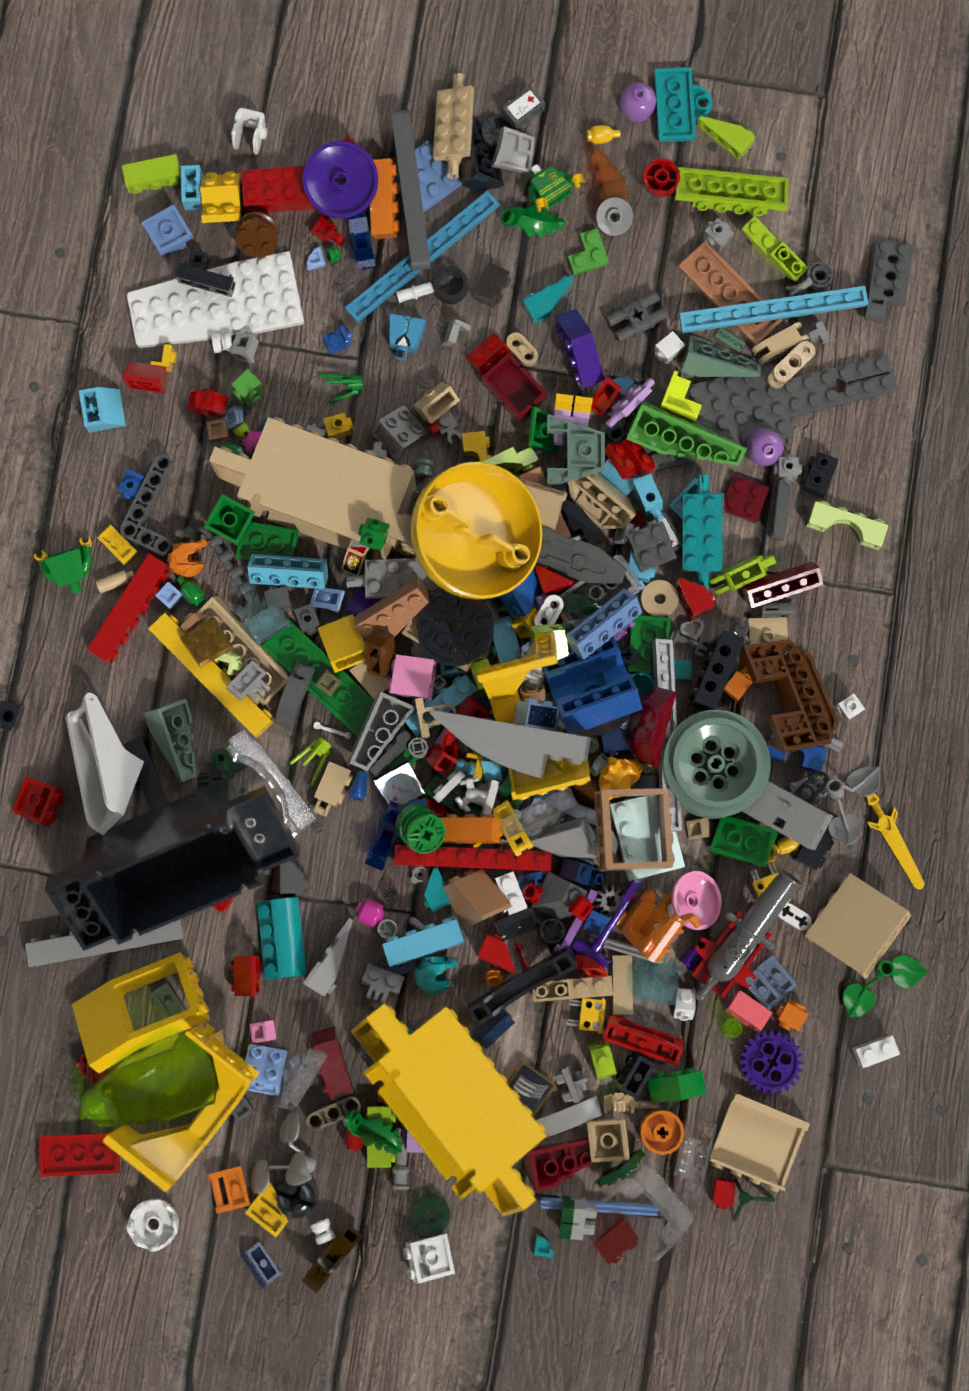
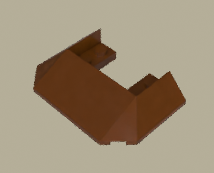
M789 639L744 645L741 648L738 673L748 671L753 684L774 681L786 713L771 715L767 718L774 737L766 743L783 753L829 745L833 738L832 734L837 728L838 720L811 654L806 650L801 651L795 647V643Z

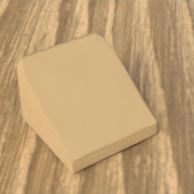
M709 818L686 821L689 840L712 836Z

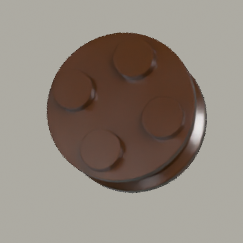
M262 212L245 214L237 225L236 243L238 248L245 255L254 258L268 256L275 250L278 237V226L275 220Z

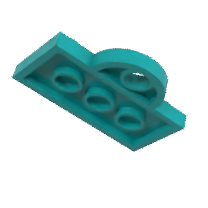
M692 67L655 69L658 141H695V123H698V119L701 116L708 117L712 108L710 93L702 86L693 85ZM705 100L708 105L700 107L698 101Z

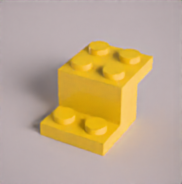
M229 171L220 175L213 172L203 175L200 186L203 207L202 223L240 221L242 212L240 173L235 174V172Z

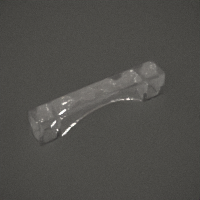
M245 728L228 739L223 748L233 761L253 769L270 784L276 793L282 817L293 837L311 826L317 819L313 810L305 804L302 796L294 790L290 781L282 775L278 766L267 756V752L256 742L253 734L249 733Z

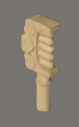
M621 1091L603 1096L604 1113H607V1111L616 1112V1110L617 1112L627 1111L634 1113V1109H659V1102L634 1101V1097L628 1094L624 1095Z

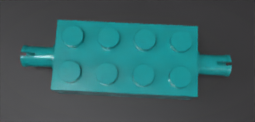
M697 474L698 491L696 493L683 494V571H696L697 584L709 590V573L724 569V493H711L709 491L710 474Z

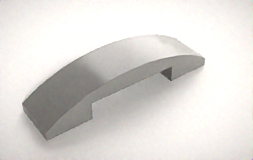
M593 1096L578 1102V1104L535 1119V1121H538L544 1127V1133L547 1135L545 1138L597 1118L603 1115L597 1096Z

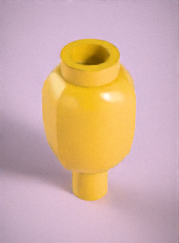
M594 126L590 130H586L587 142L591 141L593 144L608 143L613 138L620 137V130H612L609 126Z

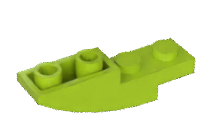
M755 216L740 230L752 242L751 246L763 258L794 282L808 269L798 256L783 241L780 243Z

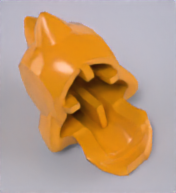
M609 757L606 761L607 765L602 769L599 777L600 790L630 789L640 778L643 764L638 759L626 760ZM611 796L609 797V801L613 798H619L622 796Z

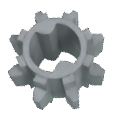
M541 667L530 670L522 683L530 688H534V686L539 687L544 679V671Z

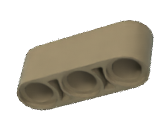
M351 1095L320 1108L308 1115L306 1124L309 1129L314 1131L322 1129L342 1120L344 1114L347 1111H351L347 1107L349 1100L357 1102L358 1106L355 1110L359 1111L361 1100L359 1097ZM330 1108L338 1109L339 1116L337 1118L330 1117ZM312 1116L320 1117L321 1124L319 1126H314L311 1123Z

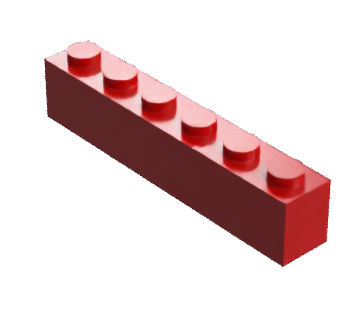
M148 553L87 648V651L108 664L117 659L119 655L118 650L128 642L130 637L128 635L132 629L134 630L138 626L141 614L147 612L150 607V600L152 597L155 598V595L160 591L159 586L169 578L171 572L170 567L166 563Z

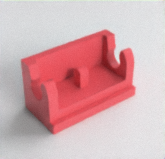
M741 990L734 995L724 1010L756 1033L763 1029L773 1013Z

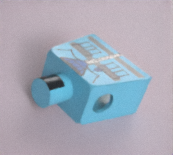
M651 473L633 480V496L644 517H651L652 520H657L658 522L663 520V501Z

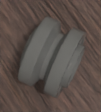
M816 262L809 267L805 279L810 278L813 284L808 288L814 292H822L829 287L833 279V270L827 263ZM815 274L822 275L823 279L818 280Z

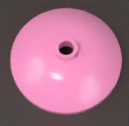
M700 871L687 872L676 881L673 887L671 900L674 913L679 916L693 913L701 922L698 928H695L690 921L684 923V926L693 930H702L715 923L721 911L722 899L716 882L708 874Z

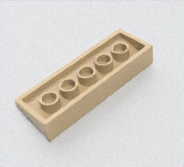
M213 596L197 612L205 617L197 627L211 619L215 620L233 645L231 653L241 656V669L235 676L252 660L267 672L262 681L270 687V690L265 692L260 688L265 693L263 697L256 694L260 698V703L266 706L285 688L291 674L262 647L263 643L239 619L231 608L219 596ZM223 662L227 667H229V663Z

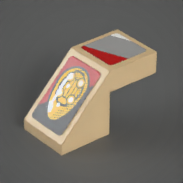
M352 539L341 570L353 576H359L365 565V558L370 548Z

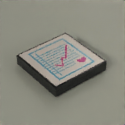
M408 761L373 779L391 812L406 805L408 801L417 799L425 794Z

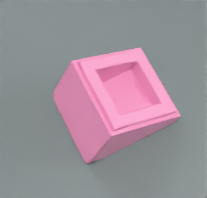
M273 1020L250 1024L252 1043L276 1039Z

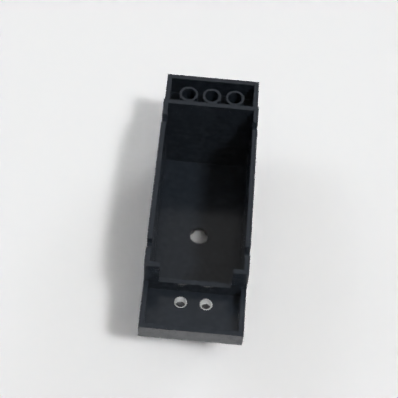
M227 778L110 828L104 835L98 833L88 837L83 863L47 877L45 892L83 951L111 939H114L120 945L132 940L133 934L136 932L141 936L241 894L242 888L246 886L248 890L263 885L264 871L300 857V848L265 786L239 796L230 778Z

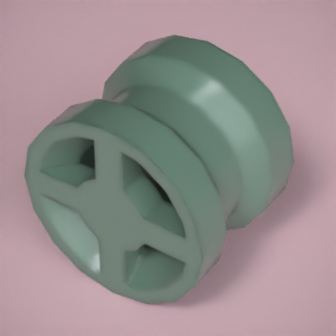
M415 459L416 469L414 470V475L419 478H431L432 472L430 470L433 466V461Z

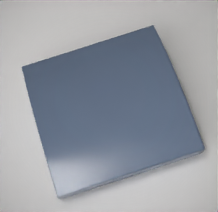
M773 954L752 971L757 977L755 980H752L751 977L746 978V983L751 985L748 989L768 1010L798 986V982Z

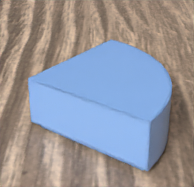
M320 246L315 248L308 257V271L326 266Z

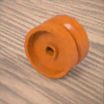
M659 1108L651 1110L643 1116L639 1125V1135L647 1149L655 1154L665 1155L679 1148L683 1142L684 1128L682 1122L674 1113L667 1109ZM660 1127H663L664 1129L663 1134L657 1133V1130H660Z

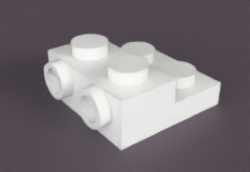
M446 1233L405 1242L406 1247L403 1248V1254L405 1259L409 1260L410 1267L407 1268V1274L409 1279L413 1280V1283L419 1284L455 1274Z

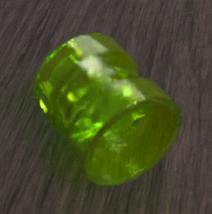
M727 1018L721 1024V1031L727 1037L736 1038L742 1033V1024L735 1018Z

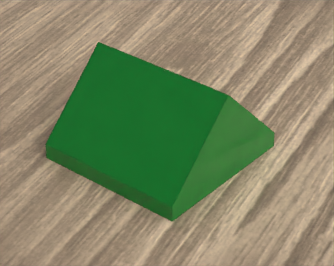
M532 407L528 448L532 447L535 452L557 453V445H554V436H552V433H547V414L553 416L554 414L537 407Z
M221 494L204 528L238 545L255 511Z

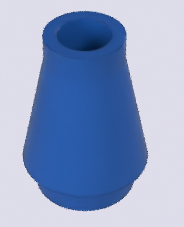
M356 771V775L348 790L349 798L363 801L364 797L367 796L366 772Z

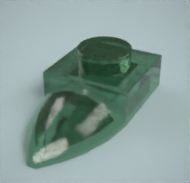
M566 592L562 611L579 615H592L601 608V605L588 596Z

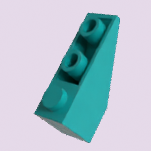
M573 275L569 277L564 276L557 281L558 283L552 286L548 284L536 294L530 293L524 298L523 308L533 325L550 317L574 282Z

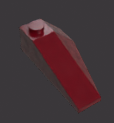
M589 1138L535 1146L523 1156L524 1170L535 1192L555 1188L565 1179L573 1177L581 1169L595 1163L591 1162Z

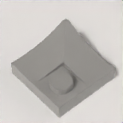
M505 126L500 128L499 140L491 167L507 169L525 175L530 174L535 137Z

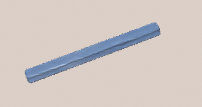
M541 1197V1208L561 1210L562 1198ZM586 1200V1204L597 1205V1212L657 1216L658 1206L656 1204Z

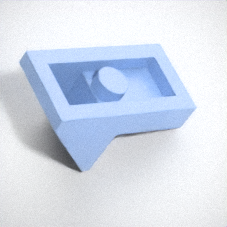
M314 588L310 604L312 603L314 607L326 608L339 613L345 591L330 588Z

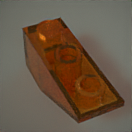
M596 146L594 154L591 156L593 165L597 166V171L595 172L597 183L600 182L601 189H599L600 200L605 201L615 197L627 202L628 193L624 177L600 148Z

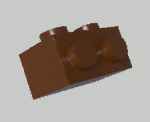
M377 629L364 641L367 672L384 678L391 671L392 661L396 658L394 635Z

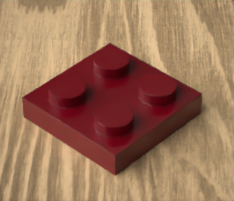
M733 475L724 500V513L756 524L769 487Z

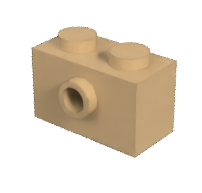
M441 382L435 388L426 391L424 397L413 406L424 421L432 424L460 400L450 385Z

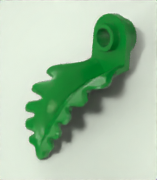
M530 206L526 209L521 207L505 209L500 216L504 226H520L528 237H533L535 232L539 238H543L544 232L550 237L552 236V231L554 234H557L558 229L562 230V227L566 224L563 217L559 218V215L554 217V213H550L547 216L546 211L544 213L542 211L537 213L535 206Z
M357 1110L347 1111L344 1114V1126L349 1129L352 1135L360 1137L365 1146L370 1147L374 1143L378 1151L384 1147L385 1152L389 1153L390 1150L392 1155L402 1152L401 1136L396 1137L399 1131H391L393 1124L390 1122L383 1125L384 1118L382 1116L365 1119Z

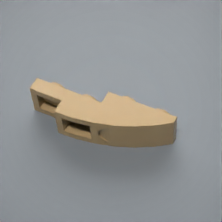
M612 976L552 980L533 990L534 1002L612 996Z

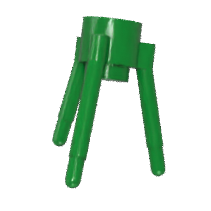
M318 374V377L343 379L325 381L324 384H347V389L352 390L332 399V403L352 395H358V390H363L361 375Z

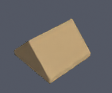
M611 1118L587 1122L591 1162L630 1159L625 1119Z

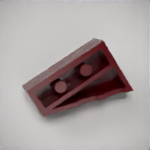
M335 1026L313 1032V1047H310L313 1059L317 1058L319 1063L316 1065L319 1077L323 1076L324 1079L322 1083L324 1093L329 1094L330 1100L353 1093V1085L342 1055L341 1044H339L336 1036Z

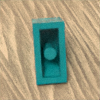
M437 867L432 871L424 894L426 899L423 900L427 911L431 909L432 912L451 904L443 888L446 885Z

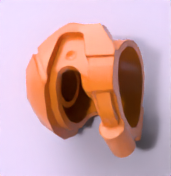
M203 539L190 543L172 544V553H169L167 556L170 569L175 574L184 577H193L199 574L205 563L193 560L192 555L198 552V549H201V547L208 546L209 541Z

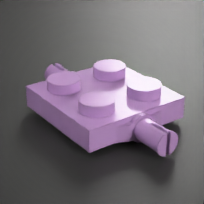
M649 378L643 385L627 389L624 393L625 396L611 406L612 410L608 413L611 418L606 421L607 426L612 428L621 418L627 417L652 392L650 388L655 384L654 380Z

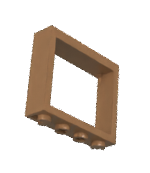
M668 788L611 789L595 792L599 871L673 868L675 862V855L672 852L674 838L671 833L672 815L669 810L671 796L668 793ZM658 796L662 862L613 863L609 797Z

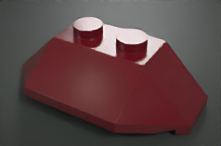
M658 687L640 698L642 710L631 714L625 740L640 763L658 767L676 691Z

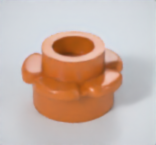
M493 968L487 971L484 979L488 985L498 986L502 983L503 973Z

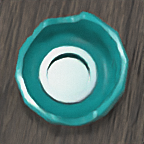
M641 671L632 675L639 698L654 690V678L650 673Z

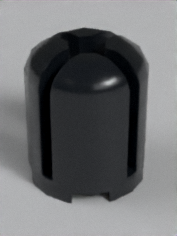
M312 1178L303 1184L292 1186L285 1179L276 1194L277 1207L281 1213L287 1216L291 1212V1218L295 1219L309 1214L318 1201L319 1192L317 1184ZM301 1188L300 1198L296 1199L294 1193Z

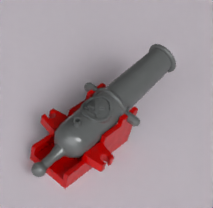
M779 868L777 876L744 916H742L743 913L741 911H737L734 914L727 912L725 917L729 921L715 941L712 942L703 937L699 940L704 942V948L700 949L696 945L694 949L702 959L690 974L704 984L701 990H698L695 994L697 1000L704 1001L710 990L724 998L734 983L746 988L751 986L746 983V978L751 977L752 980H755L757 977L748 966L764 946L769 950L775 948L774 943L769 940L772 934L767 931L796 889L802 887V883L786 870Z

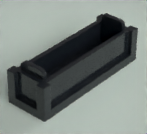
M184 262V264L179 263L175 275L178 283L232 297L236 285L231 274L229 276L188 266L187 262Z

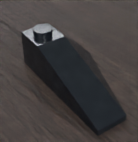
M475 116L472 118L470 156L462 158L459 168L462 186L473 191L501 188L504 186L501 169L491 167L492 156L495 154L483 141L481 136L482 124L480 119Z

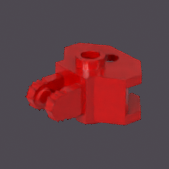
M209 388L190 391L187 410L204 417H225L228 397L217 394L215 390Z

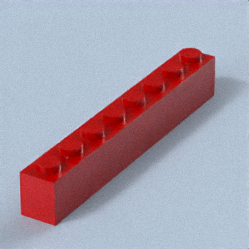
M395 845L394 865L550 872L551 852L524 850L521 855L516 856L513 850L439 847L433 852L422 854L415 852L409 846Z

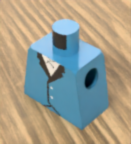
M390 314V348L397 350L395 359L406 361L408 352H417L426 329V320Z

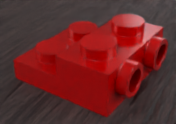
M624 439L620 444H608L605 447V453L621 479L641 478L650 474L656 468L654 460L647 455L645 447L630 440Z
M26 776L11 812L50 826L57 818L55 812L58 805H61L64 801V790Z

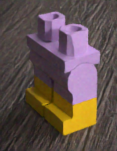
M556 393L554 418L565 419L572 424L588 427L593 398L576 396L573 416H571L573 395ZM552 434L554 436V445L564 446L567 434Z

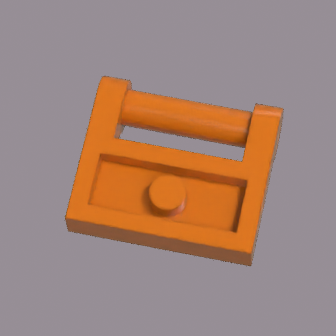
M242 1165L207 1174L208 1180L211 1181L216 1202V1214L251 1205ZM223 1177L229 1204L224 1205L218 1178Z

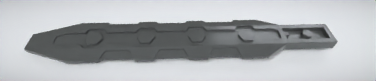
M413 491L408 509L413 511L417 498L421 493L420 491ZM542 527V544L536 562L537 565L566 573L567 576L586 583H623L627 569L600 547L581 540L576 541L557 534L551 529Z

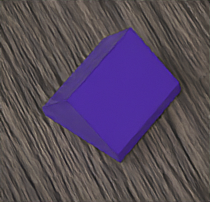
M690 945L679 961L693 971L702 957Z

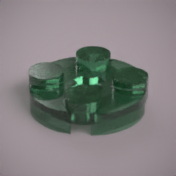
M435 1195L423 1196L413 1206L411 1212L412 1224L421 1235H439L448 1227L451 1216L450 1208L440 1197ZM428 1210L436 1213L433 1221L425 1218Z

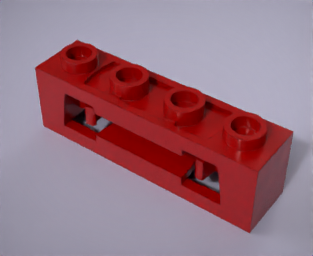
M613 1014L609 1016L602 1038L604 1041L675 1066L678 1065L684 1047V1039Z

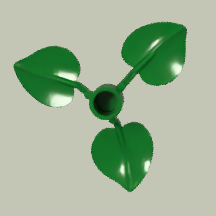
M906 955L897 956L892 962L879 960L874 967L875 974L877 975L864 987L854 983L845 988L843 1003L848 1016L859 1017L871 1010L875 1002V995L872 991L867 990V988L881 979V977L892 975L896 985L901 988H910L927 974V970L917 960Z

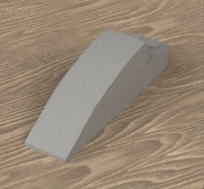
M430 711V714L465 745L505 767L524 774L543 778L547 758L562 761L564 757L568 758L569 763L582 764V761H587L591 737L442 711Z

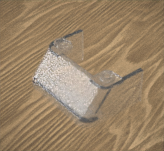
M641 1161L637 1168L630 1170L631 1174L626 1179L618 1180L601 1196V1199L606 1203L618 1191H621L627 1198H635L642 1192L668 1221L661 1230V1238L664 1243L650 1254L653 1261L657 1262L679 1242L693 1223L694 1216L654 1167L646 1161Z

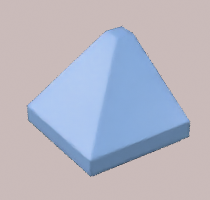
M234 405L226 410V416L222 417L226 419L228 431L243 423V407Z

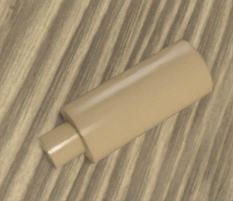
M124 570L96 580L99 592L104 593L130 583L129 580L134 577V572L126 573Z

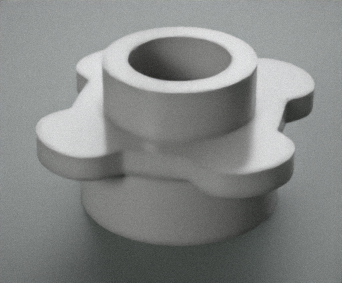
M411 867V882L413 884L418 882L427 884L429 882L428 872L430 867Z

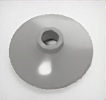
M616 197L609 198L598 207L596 221L604 233L612 236L621 235L630 228L633 221V211L625 200ZM612 213L616 214L615 220H612L610 218V215Z

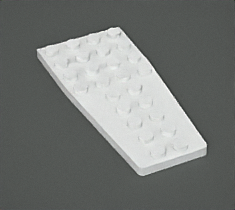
M290 251L262 258L238 261L207 270L225 276L231 274L234 277L236 285L232 297L178 283L177 279L135 290L127 294L135 340L139 348L212 340V334L224 335V333L231 332L232 337H235L237 332L258 334L304 324Z

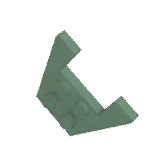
M547 414V433L567 434V468H547V486L552 487L603 472L605 470V433L583 425L578 426L570 423L568 420H560L554 418L553 415Z

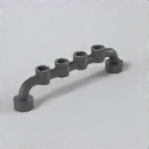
M188 526L183 529L190 542L197 539V534H203L209 541L210 546L214 549L219 560L225 566L230 577L246 599L244 607L239 604L233 608L241 621L248 618L247 613L254 605V599L250 593L253 588L248 581L243 582L240 576L243 573L239 566H233L230 562L233 557L228 549L223 551L220 544L223 542L219 535H213L210 530L202 526L195 528Z

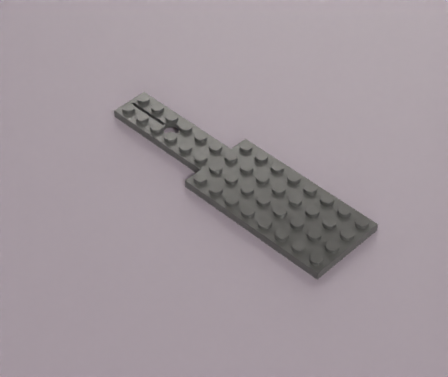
M885 354L791 378L784 386L777 389L771 387L767 381L768 374L775 367L772 364L761 367L760 377H720L689 385L685 399L702 405L695 422L696 424L746 447V439L756 429L770 428L777 432L782 439L790 438L795 435L790 418L896 392L898 387L889 356ZM835 379L842 380L846 386L845 390L840 393L833 390L831 387L832 381ZM666 391L649 395L643 401L661 407ZM639 405L632 411L633 418ZM645 447L647 455L654 460V466L656 467L651 473L700 461L696 458L660 454Z

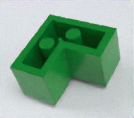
M694 1067L685 1068L682 1071L670 1072V1075H667V1072L655 1073V1077L648 1079L651 1103L680 1101L706 1094L703 1070L694 1071Z

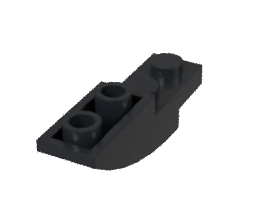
M566 499L562 502L560 512L561 514H566L568 519L565 520V523L569 530H574L575 533L582 530L583 533L580 535L583 541L599 547L598 543L603 541L604 538L593 521L569 500Z

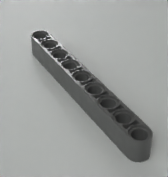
M410 110L391 111L412 271L429 269L431 265Z

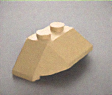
M600 473L567 482L572 503L578 506L601 529H625L636 515L628 497Z

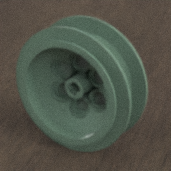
M707 710L690 716L673 731L665 747L663 768L668 786L674 796L681 802V808L699 817L718 819L732 816L745 810L759 798L769 779L771 760L765 739L750 721L730 711ZM710 741L714 744V751L706 749V742ZM725 748L732 750L733 756L731 758H727L724 755ZM692 754L699 755L700 762L698 764L691 761ZM714 761L718 764V767L715 769L711 766V763ZM729 767L736 769L735 777L729 776L727 772ZM696 773H701L704 776L702 783L695 780L694 776ZM714 779L721 781V789L714 788Z

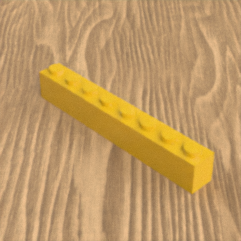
M164 613L148 629L258 738L273 724L270 720L272 715L265 708L261 710L257 706L259 702H254L247 695L241 702L226 689L232 681L230 679L232 675H228V671L225 668L221 670L217 666L219 663L217 660H213L200 668L181 642L180 637L188 632L181 630L177 626L179 621L172 614L168 616Z

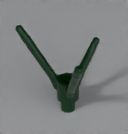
M735 1179L734 1181L740 1193L738 1197L740 1203L734 1214L733 1221L735 1222L739 1217L744 1204H748L750 1201L774 1202L775 1198L751 1196L748 1192H744L738 1179Z

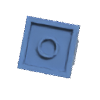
M174 204L142 222L150 240L161 256L168 252L171 256H174L186 249V242L193 238L192 233Z

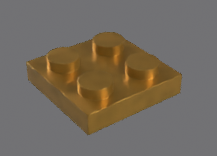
M214 619L180 637L181 642L200 668L233 649V645Z

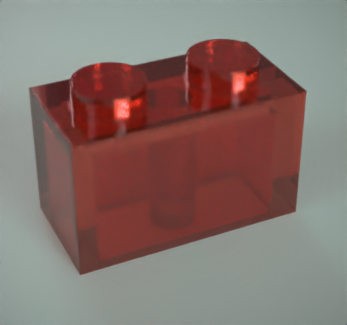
M622 1217L593 1242V1246L608 1264L612 1262L615 1264L623 1257L622 1253L627 1249L630 1251L637 1246L639 1237Z

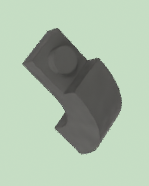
M296 663L291 676L288 678L277 709L276 724L293 730L300 714L305 693L314 675V668Z

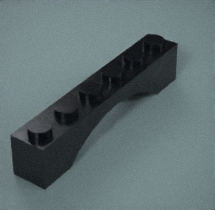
M569 945L470 1002L467 1011L475 1024L479 1026L528 992L576 969L579 961Z

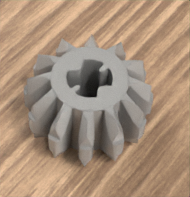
M611 885L610 892L604 886L605 894L598 890L597 894L601 898L594 899V901L600 902L599 905L595 906V909L602 907L603 909L600 911V914L603 915L607 911L606 917L609 918L611 911L613 914L622 903L621 899L625 895H618L622 890L621 888L614 892V885ZM612 896L614 897L613 902L615 903V905L613 907L612 905L608 907L606 905V898H611Z

